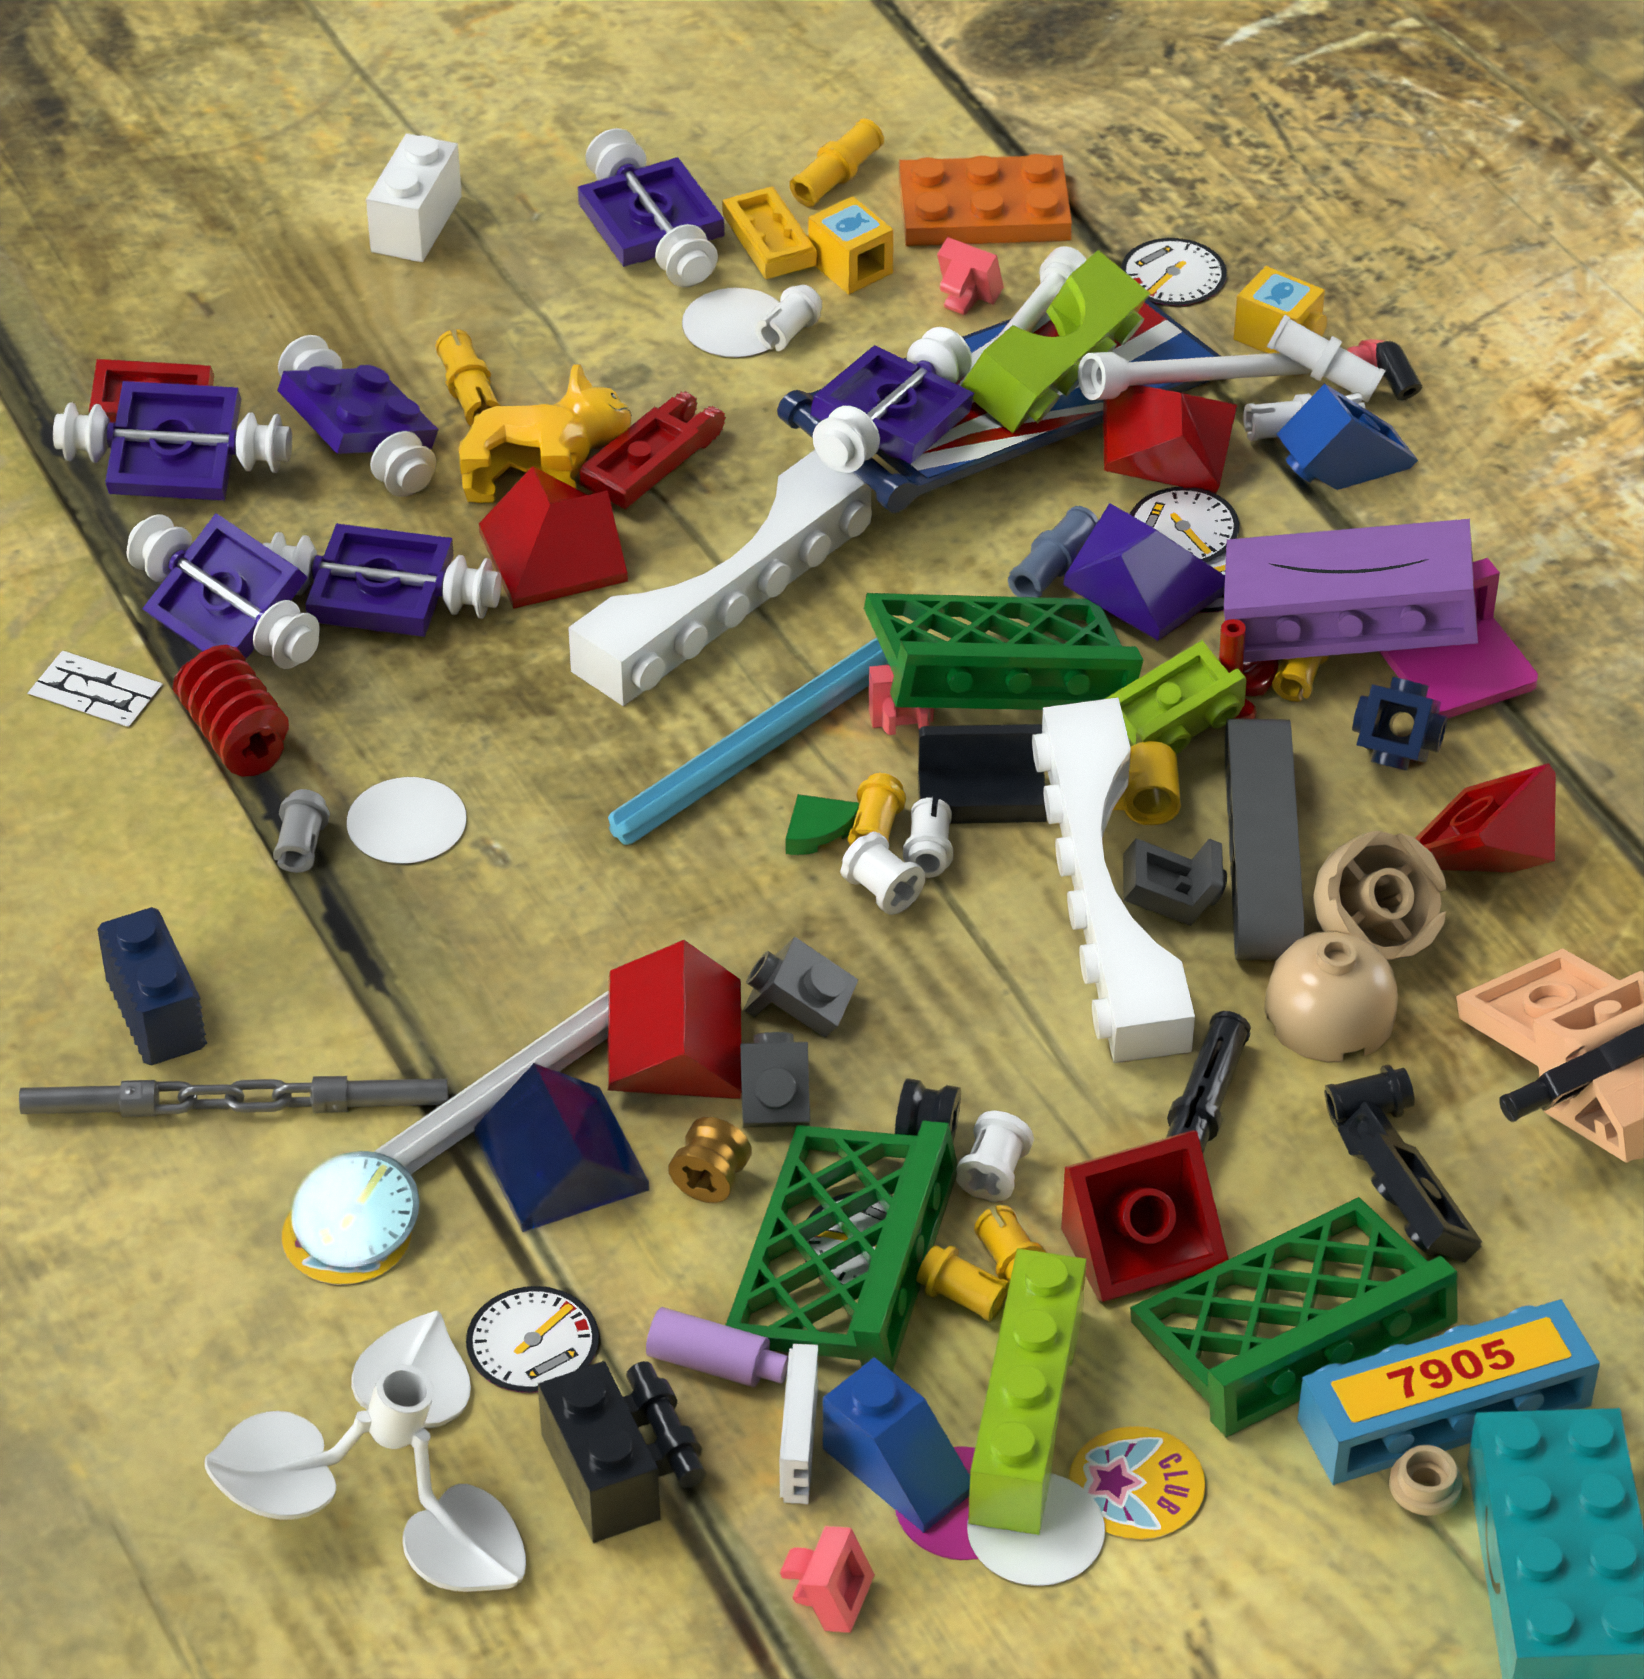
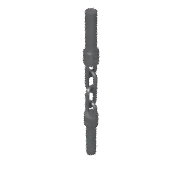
M313 1076L312 1083H285L276 1079L240 1080L231 1085H191L182 1081L123 1080L121 1081V1086L20 1088L19 1109L20 1114L121 1112L122 1117L181 1114L191 1109L228 1108L236 1112H275L285 1107H312L314 1113L348 1112V1107L442 1105L448 1101V1079L348 1081L347 1076ZM274 1089L272 1098L275 1102L243 1103L245 1094L242 1090ZM179 1091L178 1100L180 1104H159V1092ZM292 1093H310V1097H292ZM225 1094V1099H197V1095Z

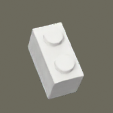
M405 134L366 198L371 252L418 262L424 261L462 196L458 143L437 140L429 136Z

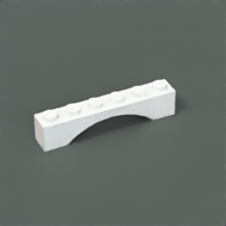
M816 450L812 451L778 476L776 497L768 518L753 539L730 559L702 575L674 586L638 594L611 596L568 627L571 672L614 701L625 706L643 691L655 687L662 677L685 660L698 655L704 646L727 629L740 624L746 615L766 600L779 595L789 583L808 569L821 564L827 555L850 538L860 535L871 524V488L853 472L841 473L831 469L819 458Z
M1119 698L1044 707L1042 733L1032 735L1033 756L1037 772L1048 771L1050 785L1044 786L1047 820L1049 824H1060L1062 837L1055 840L1059 873L1061 877L1070 875L1072 877L1074 891H1068L1067 893L1071 926L1073 930H1084L1086 944L1080 945L1079 948L1082 976L1085 984L1096 983L1099 999L1092 1000V1016L1097 1039L1108 1038L1113 1063L1192 1052L1195 1014L1182 961L1157 944L1132 918L1115 891L1104 860L1102 837L1112 810L1126 790L1129 779L1131 748Z

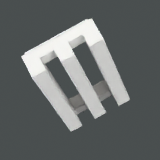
M793 1344V1349H789L780 1448V1497L783 1498V1503L809 1504L818 1396V1345Z

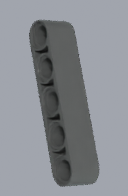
M1227 718L1225 728V779L1235 959L1276 961L1295 941L1304 937V909L1291 721L1289 719Z

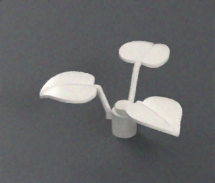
M439 1311L424 1314L393 1328L373 1342L360 1355L355 1363L351 1377V1386L355 1399L366 1410L359 1411L356 1414L354 1424L332 1449L323 1452V1437L320 1431L308 1420L291 1412L270 1411L243 1420L227 1434L216 1449L205 1457L206 1472L216 1486L230 1500L244 1509L267 1518L291 1520L308 1517L319 1512L332 1501L336 1492V1482L327 1466L340 1462L363 1433L370 1432L378 1444L389 1449H399L410 1444L414 1448L419 1500L426 1509L414 1514L407 1521L404 1528L402 1542L405 1556L411 1567L427 1582L452 1591L472 1592L508 1589L522 1582L526 1567L524 1545L516 1524L505 1507L485 1490L470 1484H457L450 1487L443 1493L439 1501L432 1491L428 1443L431 1435L425 1428L439 1427L456 1419L464 1411L471 1389L470 1377L465 1363L454 1347Z

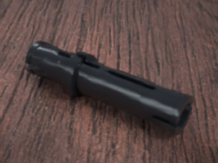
M1220 1011L1211 1017L1210 1027L1199 1055L1194 1062L1184 1093L1172 1102L1167 1116L1170 1128L1166 1138L1195 1130L1198 1133L1202 1153L1207 1142L1213 1140L1219 1132L1223 1120L1220 1108L1228 1087L1232 1082L1245 1043L1249 1040L1251 1034L1249 1033L1251 1030L1249 1022L1240 1014L1232 1011Z

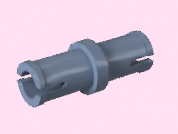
M1074 506L1067 511V515L1052 530H1046L1036 537L1031 544L1030 554L1009 573L1011 575L1008 577V584L1017 597H1040L1042 592L1056 577H1062L1066 574L1099 521L1091 510L1083 506Z

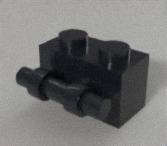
M605 1361L538 1383L541 1435L593 1543L660 1520L659 1477L674 1472L680 1486L683 1488L694 1487L706 1477V1471L699 1459L702 1448L693 1429L682 1425L675 1411L678 1400L668 1380L658 1378L652 1364L647 1361L638 1362L627 1371L626 1377L633 1392L624 1397ZM650 1424L657 1440L655 1443L646 1445L638 1428Z

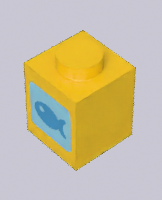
M854 196L808 217V238L817 250V266L815 267L848 295L893 274L894 229Z
M1265 266L1237 295L1233 340L1264 353H1280L1275 349L1268 348L1267 345L1284 315L1289 316V319L1316 334L1323 336L1327 326V316L1323 314L1325 290Z

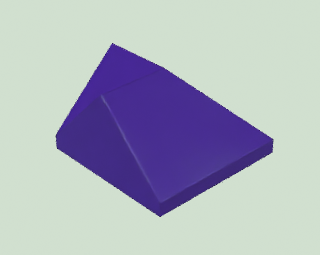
M1109 503L1066 572L1063 585L1159 641L1221 597L1225 591V575L1158 530Z

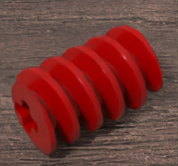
M227 644L213 646L200 652L194 659H191L179 669L174 677L172 690L179 697L180 702L188 710L195 723L200 727L201 732L211 743L212 748L220 756L227 769L231 773L242 777L256 776L269 771L280 759L284 750L283 741L289 730V719L281 708L278 707V703L272 695L267 692L263 682L256 677V672L246 662V658L239 649Z

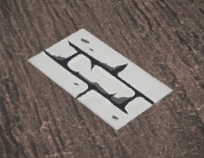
M61 651L27 694L129 727L163 683Z

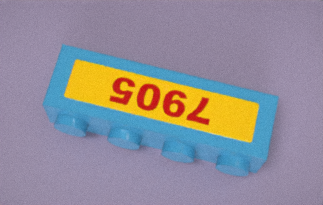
M1562 1299L1536 1307L1523 1306L1500 1318L1473 1326L1459 1325L1440 1336L1410 1345H1393L1377 1355L1343 1365L1329 1364L1318 1369L1313 1374L1303 1376L1297 1420L1332 1485L1391 1468L1406 1451L1416 1446L1431 1445L1446 1451L1471 1443L1476 1412L1574 1410L1589 1407L1592 1404L1600 1362Z

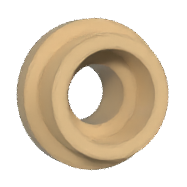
M1420 1445L1406 1451L1394 1463L1389 1480L1390 1491L1394 1499L1406 1510L1420 1515H1437L1450 1510L1458 1502L1463 1485L1461 1472L1452 1456L1445 1450L1431 1445ZM1425 1482L1433 1486H1423L1418 1483Z

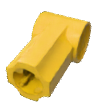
M1139 742L1130 747L1128 786L1113 810H1125L1126 815L1139 824L1151 826L1163 824L1172 820L1179 813L1181 807L1177 756L1170 746L1162 742Z

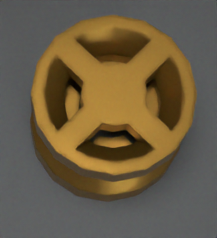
M701 1117L693 1122L685 1135L686 1146L679 1148L668 1165L669 1175L673 1183L690 1197L706 1203H719L726 1200L735 1186V1173L742 1171L752 1155V1146L744 1133L731 1123L716 1117Z

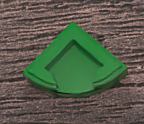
M798 794L785 838L786 854L806 855L818 852V846L829 843L840 836L841 839L848 837L850 830L853 828L860 803Z

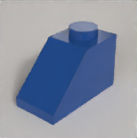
M1325 383L1277 433V436L1291 453L1286 458V462L1301 478L1309 483L1317 478L1336 490L1410 469L1418 461L1389 423Z
M875 1357L823 1397V1450L923 1533L969 1497L970 1475L926 1399Z

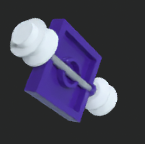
M616 128L599 134L588 146L585 156L588 168L596 174L598 181L578 186V204L623 267L645 262L656 257L658 265L666 271L668 279L674 285L690 287L704 281L713 272L717 264V250L709 241L725 236L723 216L679 157L646 166V154L636 144L630 132Z
M932 328L923 335L922 339L917 340L910 346L907 360L876 345L872 346L813 396L810 415L822 420L813 432V444L819 458L828 467L837 472L851 473L859 469L865 460L873 457L879 448L891 457L902 459L912 464L971 411L974 392L956 384L957 380L967 375L972 365L971 352L965 340L949 328Z
M306 335L291 342L283 351L278 363V373L281 380L277 391L337 454L374 452L371 459V471L378 480L385 482V486L391 494L404 497L424 489L430 482L436 468V457L430 449L433 447L439 429L420 411L418 404L408 399L390 380L389 375L378 367L359 365L357 368L342 369L340 356L335 351L329 349L327 343L319 336Z
M123 381L115 423L109 421L100 404H95L89 415H79L76 405L70 402L67 404L64 414H57L55 416L53 442L56 449L63 450L66 461H72L77 450H87L91 461L97 463L108 450V447L111 448L105 480L109 494L225 501L232 455H237L238 460L246 471L252 470L256 460H264L268 462L271 472L277 473L281 461L289 462L292 431L290 426H282L279 414H274L269 425H258L254 413L251 412L245 416L237 429L242 400L238 387Z
M217 513L214 514L194 542H192L191 534L186 529L174 527L171 519L161 514L153 515L141 521L131 531L127 546V559L129 563L137 569H145L146 574L152 580L162 582L142 609L153 619L201 652L213 646L227 644L237 647L247 659L255 649L261 655H272L274 663L283 669L293 668L300 663H304L315 653L319 643V622L312 614L300 613L297 604L291 601L308 577L299 568Z
M336 523L324 556L317 555L310 537L306 535L300 538L296 546L287 545L282 532L275 533L271 543H263V545L299 568L308 577L296 595H302L313 583L305 603L306 613L312 614L322 624L425 637L439 596L443 597L452 615H457L463 604L474 605L476 615L481 619L486 615L488 607H497L500 599L501 573L493 571L491 560L485 558L479 569L468 568L463 555H458L452 562L454 556L453 540L449 537Z

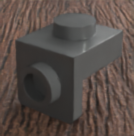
M1137 838L1134 839L1123 853V900L1143 909L1191 926L1207 906L1215 905L1224 893L1227 884V871L1223 869L1222 843L1208 839L1192 860Z
M794 937L776 955L766 951L756 962L746 980V984L753 989L743 1010L755 1018L772 1002L826 1038L838 1027L858 979Z
M765 1032L754 1035V1043L741 1044L743 1128L810 1126L808 1042H794V1035L792 1033Z

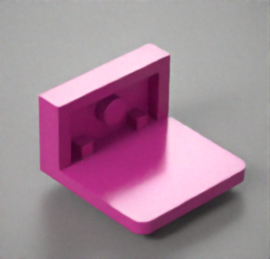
M1489 558L1473 562L1478 643L1379 651L1400 679L1428 685L1426 698L1440 701L1439 714L1445 715L1448 718L1531 692L1537 686L1538 673L1494 619L1500 572Z

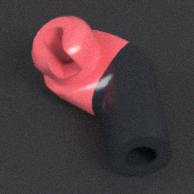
M1367 339L1360 341L1358 346H1352L1347 349V351L1375 367L1386 370L1382 377L1386 378L1397 400L1409 399L1421 391L1422 384L1405 352L1397 343L1386 340Z

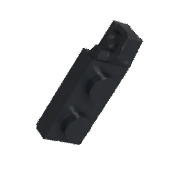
M1364 1101L1360 1105L1361 1107L1338 1128L1349 1154L1368 1162L1375 1173L1371 1177L1372 1184L1387 1201L1399 1207L1408 1220L1404 1227L1405 1231L1416 1246L1431 1256L1438 1252L1466 1263L1482 1247L1480 1245L1482 1240L1418 1149L1406 1144L1380 1107Z

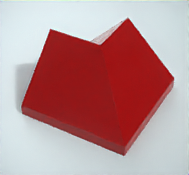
M1143 385L1128 386L1116 398L1103 399L1104 471L1184 488H1201L1216 494L1222 479L1237 404Z
M532 466L479 523V533L496 571L501 573L502 585L513 609L628 582V572L608 490L587 495Z
M1547 763L1466 787L1415 839L1433 854L1441 870L1513 873L1554 862L1556 773L1551 765Z

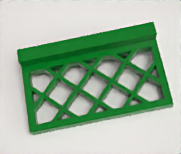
M892 593L866 594L864 611L894 674L890 695L896 707L1043 710L1044 707L1103 700L1137 680L1140 676L1143 658L1137 647L1122 646L1103 609L1088 599ZM894 616H904L908 619L913 620L914 622L909 624ZM952 617H961L972 623L967 625ZM1011 619H1020L1030 625L1026 627ZM1067 620H1085L1088 626L1083 628ZM932 629L951 639L945 641L927 631ZM989 630L1006 639H1009V641L1005 643L995 637L986 634L985 632ZM1048 632L1067 642L1063 644L1043 635V633Z
M922 1121L918 1136L797 1125L725 1326L768 1338L770 1351L789 1353V1349H793V1344L818 1345V1356L860 1360L861 1366L875 1357L893 1372L921 1284L916 1280L917 1274L925 1256L934 1246L957 1175L958 1163L949 1123ZM809 1150L837 1152L842 1158L815 1174H812L805 1166ZM884 1157L905 1158L902 1168L880 1180H877L867 1168V1166ZM855 1173L866 1187L836 1203L825 1189ZM814 1196L825 1210L794 1226L786 1216L788 1210ZM879 1202L887 1212L886 1218L860 1232L849 1218ZM838 1225L848 1239L818 1255L807 1241ZM796 1247L807 1262L775 1278L768 1269L770 1261ZM862 1254L870 1264L868 1271L842 1285L831 1270ZM820 1277L831 1292L799 1308L789 1293ZM776 1300L788 1313L787 1316L769 1326L748 1324L752 1313ZM842 1307L852 1317L847 1334L821 1332L813 1325L814 1322Z
M1357 1197L1131 1306V1323L1209 1402L1210 1421L1225 1437H1228L1299 1402L1303 1376L1313 1374L1318 1369L1329 1364L1343 1365L1377 1355L1393 1345L1417 1343L1457 1323V1270L1442 1256L1427 1261L1360 1197ZM1355 1225L1370 1238L1368 1245L1331 1241L1332 1236ZM1289 1257L1314 1260L1311 1273L1274 1268L1276 1263ZM1330 1261L1363 1265L1361 1277L1357 1279L1323 1275L1325 1263ZM1374 1267L1400 1269L1406 1272L1388 1282L1371 1280ZM1231 1285L1257 1287L1254 1301L1220 1298L1217 1295L1219 1291ZM1269 1289L1306 1293L1303 1307L1265 1303ZM1317 1295L1353 1298L1331 1310L1314 1308ZM1173 1313L1199 1315L1195 1330L1168 1327L1160 1320ZM1211 1317L1248 1321L1245 1335L1208 1331ZM1260 1323L1294 1326V1328L1272 1339L1256 1337ZM1202 1351L1237 1355L1209 1370L1199 1361Z

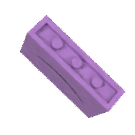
M1470 519L1227 539L1224 617L1225 621L1237 619L1246 626L1244 662L1478 643Z

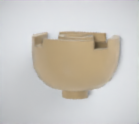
M1383 830L1371 831L1356 836L1330 853L1318 871L1313 895L1316 919L1323 932L1338 931L1355 936L1375 945L1387 961L1400 960L1413 956L1432 944L1443 927L1446 911L1440 913V892L1446 890L1445 878L1433 854L1414 837L1403 833L1393 835L1382 832Z
M1338 931L1315 932L1295 941L1276 960L1266 990L1264 1006L1266 1019L1269 1016V1019L1275 1025L1274 1035L1280 1043L1303 1057L1328 1063L1343 1062L1344 1053L1356 1052L1363 1048L1364 1057L1376 1052L1391 1036L1398 1005L1397 985L1392 967L1375 945Z

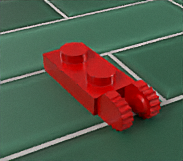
M680 391L679 394L670 398L659 408H652L626 429L625 432L621 433L585 462L579 470L580 485L594 493L608 490L610 501L626 509L698 449H705L712 443L713 439L716 440V437L720 436V432L723 430L726 419L724 417L725 413L714 406H708L707 409L704 408L703 412H699L694 416L697 410V398L685 391Z

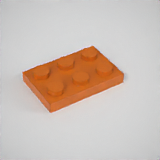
M1031 154L1028 156L1009 157L981 155L973 158L936 159L924 157L915 160H899V186L905 246L943 245L947 237L965 244L1071 241L1072 221L1062 155Z

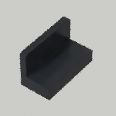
M1042 725L921 727L918 740L919 800L933 798L931 816L936 817L938 800L946 802L952 811L950 824L1046 822L1044 803L1045 775L1044 772H1037L1032 748V735L1041 734Z

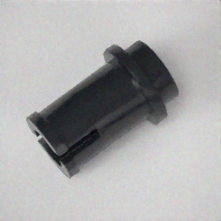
M1391 1065L1382 1066L1379 1074L1335 1085H1325L1326 1090H1324L1328 1113L1335 1127L1344 1124L1361 1107L1360 1105L1364 1101L1380 1107L1384 1114L1391 1113L1395 1118L1403 1116L1404 1109L1413 1107L1415 1104L1412 1083L1406 1069L1399 1068L1394 1070Z

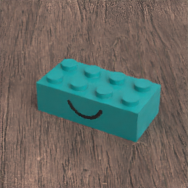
M1620 1408L1476 1412L1467 1467L1502 1679H1644V1528Z

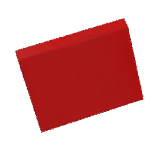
M686 940L679 941L610 970L608 981L607 1091L740 1099L742 1094L741 979Z
M1191 1130L1065 1167L1061 1229L1075 1257L1086 1258L1085 1276L1098 1301L1104 1302L1199 1274L1229 1260L1197 1131Z

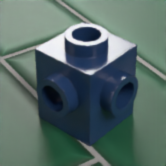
M1392 677L1390 688L1372 684L1369 697L1361 695L1355 711L1352 731L1359 733L1357 746L1374 750L1371 762L1407 771L1410 759L1426 762L1429 751L1439 752L1444 739L1448 717L1439 714L1440 701L1426 698L1428 685ZM1401 713H1408L1414 719L1412 733L1405 737L1398 736L1393 730V721Z

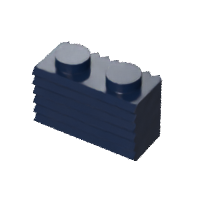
M150 907L102 922L97 931L106 982L109 983L114 1000H117L118 1009H121L122 1018H125L126 1027L130 1029V1035L134 1038V1044L138 1046V1052L142 1055L143 1063L155 1065L201 1050L207 1044L204 1037L206 1033L203 1029L205 1025L202 1020V1006L199 1002L201 998L159 909Z

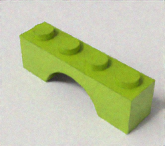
M1097 250L1069 275L1046 310L1047 315L1057 329L1059 337L1036 335L1012 325L982 352L961 384V387L974 392L973 401L1011 433L1015 432L1030 417L1038 423L1060 397L1057 394L1058 391L1068 396L1078 386V368L1081 359L1086 354L1112 352L1117 345L1114 340L1124 345L1144 321V318L1138 314V311L1151 293L1102 252Z
M1017 1248L970 1471L968 1524L1040 1535L1051 1479L1062 1394L1068 1366H1073L1083 1314L1086 1258Z

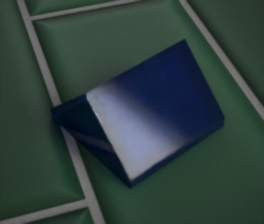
M533 1063L474 1127L475 1138L522 1232L649 1191V1181L599 1086Z

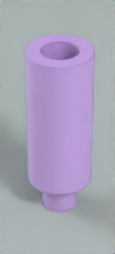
M664 1307L659 1308L655 1314L646 1343L647 1356L750 1387H755L760 1378L782 1384L787 1376L789 1356L770 1351V1342L766 1337Z

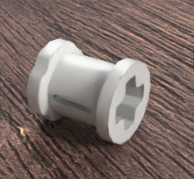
M870 832L866 836L859 837L848 848L842 859L840 873L843 878L854 885L861 883L876 896L877 905L886 914L894 915L907 909L917 899L925 883L924 870L917 863L911 861L904 863L889 850L887 839L877 832Z
M989 1111L980 1115L973 1129L976 1141L971 1153L960 1159L956 1169V1181L964 1191L973 1197L990 1202H999L1011 1196L1015 1187L1014 1169L1019 1158L1029 1153L1034 1137L1029 1126L1017 1116L1002 1111Z

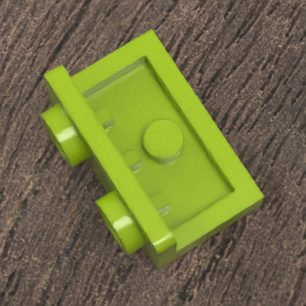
M1201 640L1105 699L1119 698L1130 747L1139 742H1162L1170 746L1177 755L1189 744L1192 737L1210 726L1220 728L1226 725L1227 718L1234 719L1245 705L1246 677L1239 669L1228 673L1205 642Z

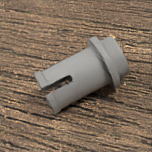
M307 789L296 790L289 797L285 798L280 805L279 816L283 823L277 846L274 849L273 859L274 861L278 860L277 865L286 871L295 873L305 872L313 866L319 831L328 825L330 812L326 802L320 794Z

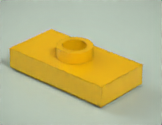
M773 186L722 200L723 217L765 280L817 266L816 248Z

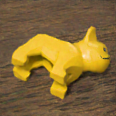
M573 364L567 393L558 403L553 405L495 406L482 411L481 414H477L474 417V423L470 427L468 435L460 441L458 449L462 485L467 501L493 503L496 498V485L493 482L509 467L527 472L534 466L576 488L574 478L585 463L589 451L593 448L600 449L605 447L630 427L632 414L629 408L621 402L616 392L611 388L593 387L586 378L581 364Z

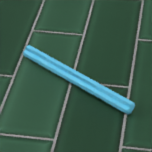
M874 638L611 812L608 819L610 823L609 830L613 837H617L623 845L633 844L868 687L869 667L889 665L878 639Z

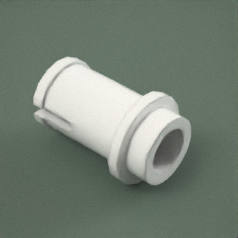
M807 285L791 286L785 289L780 297V303L756 325V334L760 342L770 350L775 346L776 351H781L801 329L815 325L821 316L822 300L818 293Z
M933 798L920 799L913 805L911 809V836L903 845L904 861L917 863L924 870L925 878L940 875L949 867L953 860V847L948 840L952 811L949 805L940 799L937 804L936 817L931 816Z

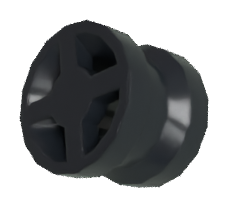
M905 1079L897 1109L895 1134L918 1136L922 1121L949 1123L954 1142L960 1112L961 1088L946 1085L940 1090L926 1088L921 1080Z

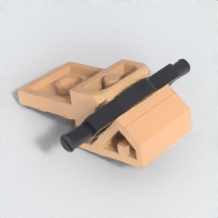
M1562 948L1456 996L1459 1019L1538 1066L1539 1078L1536 1081L1508 1094H1503L1499 1098L1500 1108L1509 1121L1515 1122L1519 1118L1542 1108L1544 1113L1626 1163L1644 1158L1643 971L1618 980Z

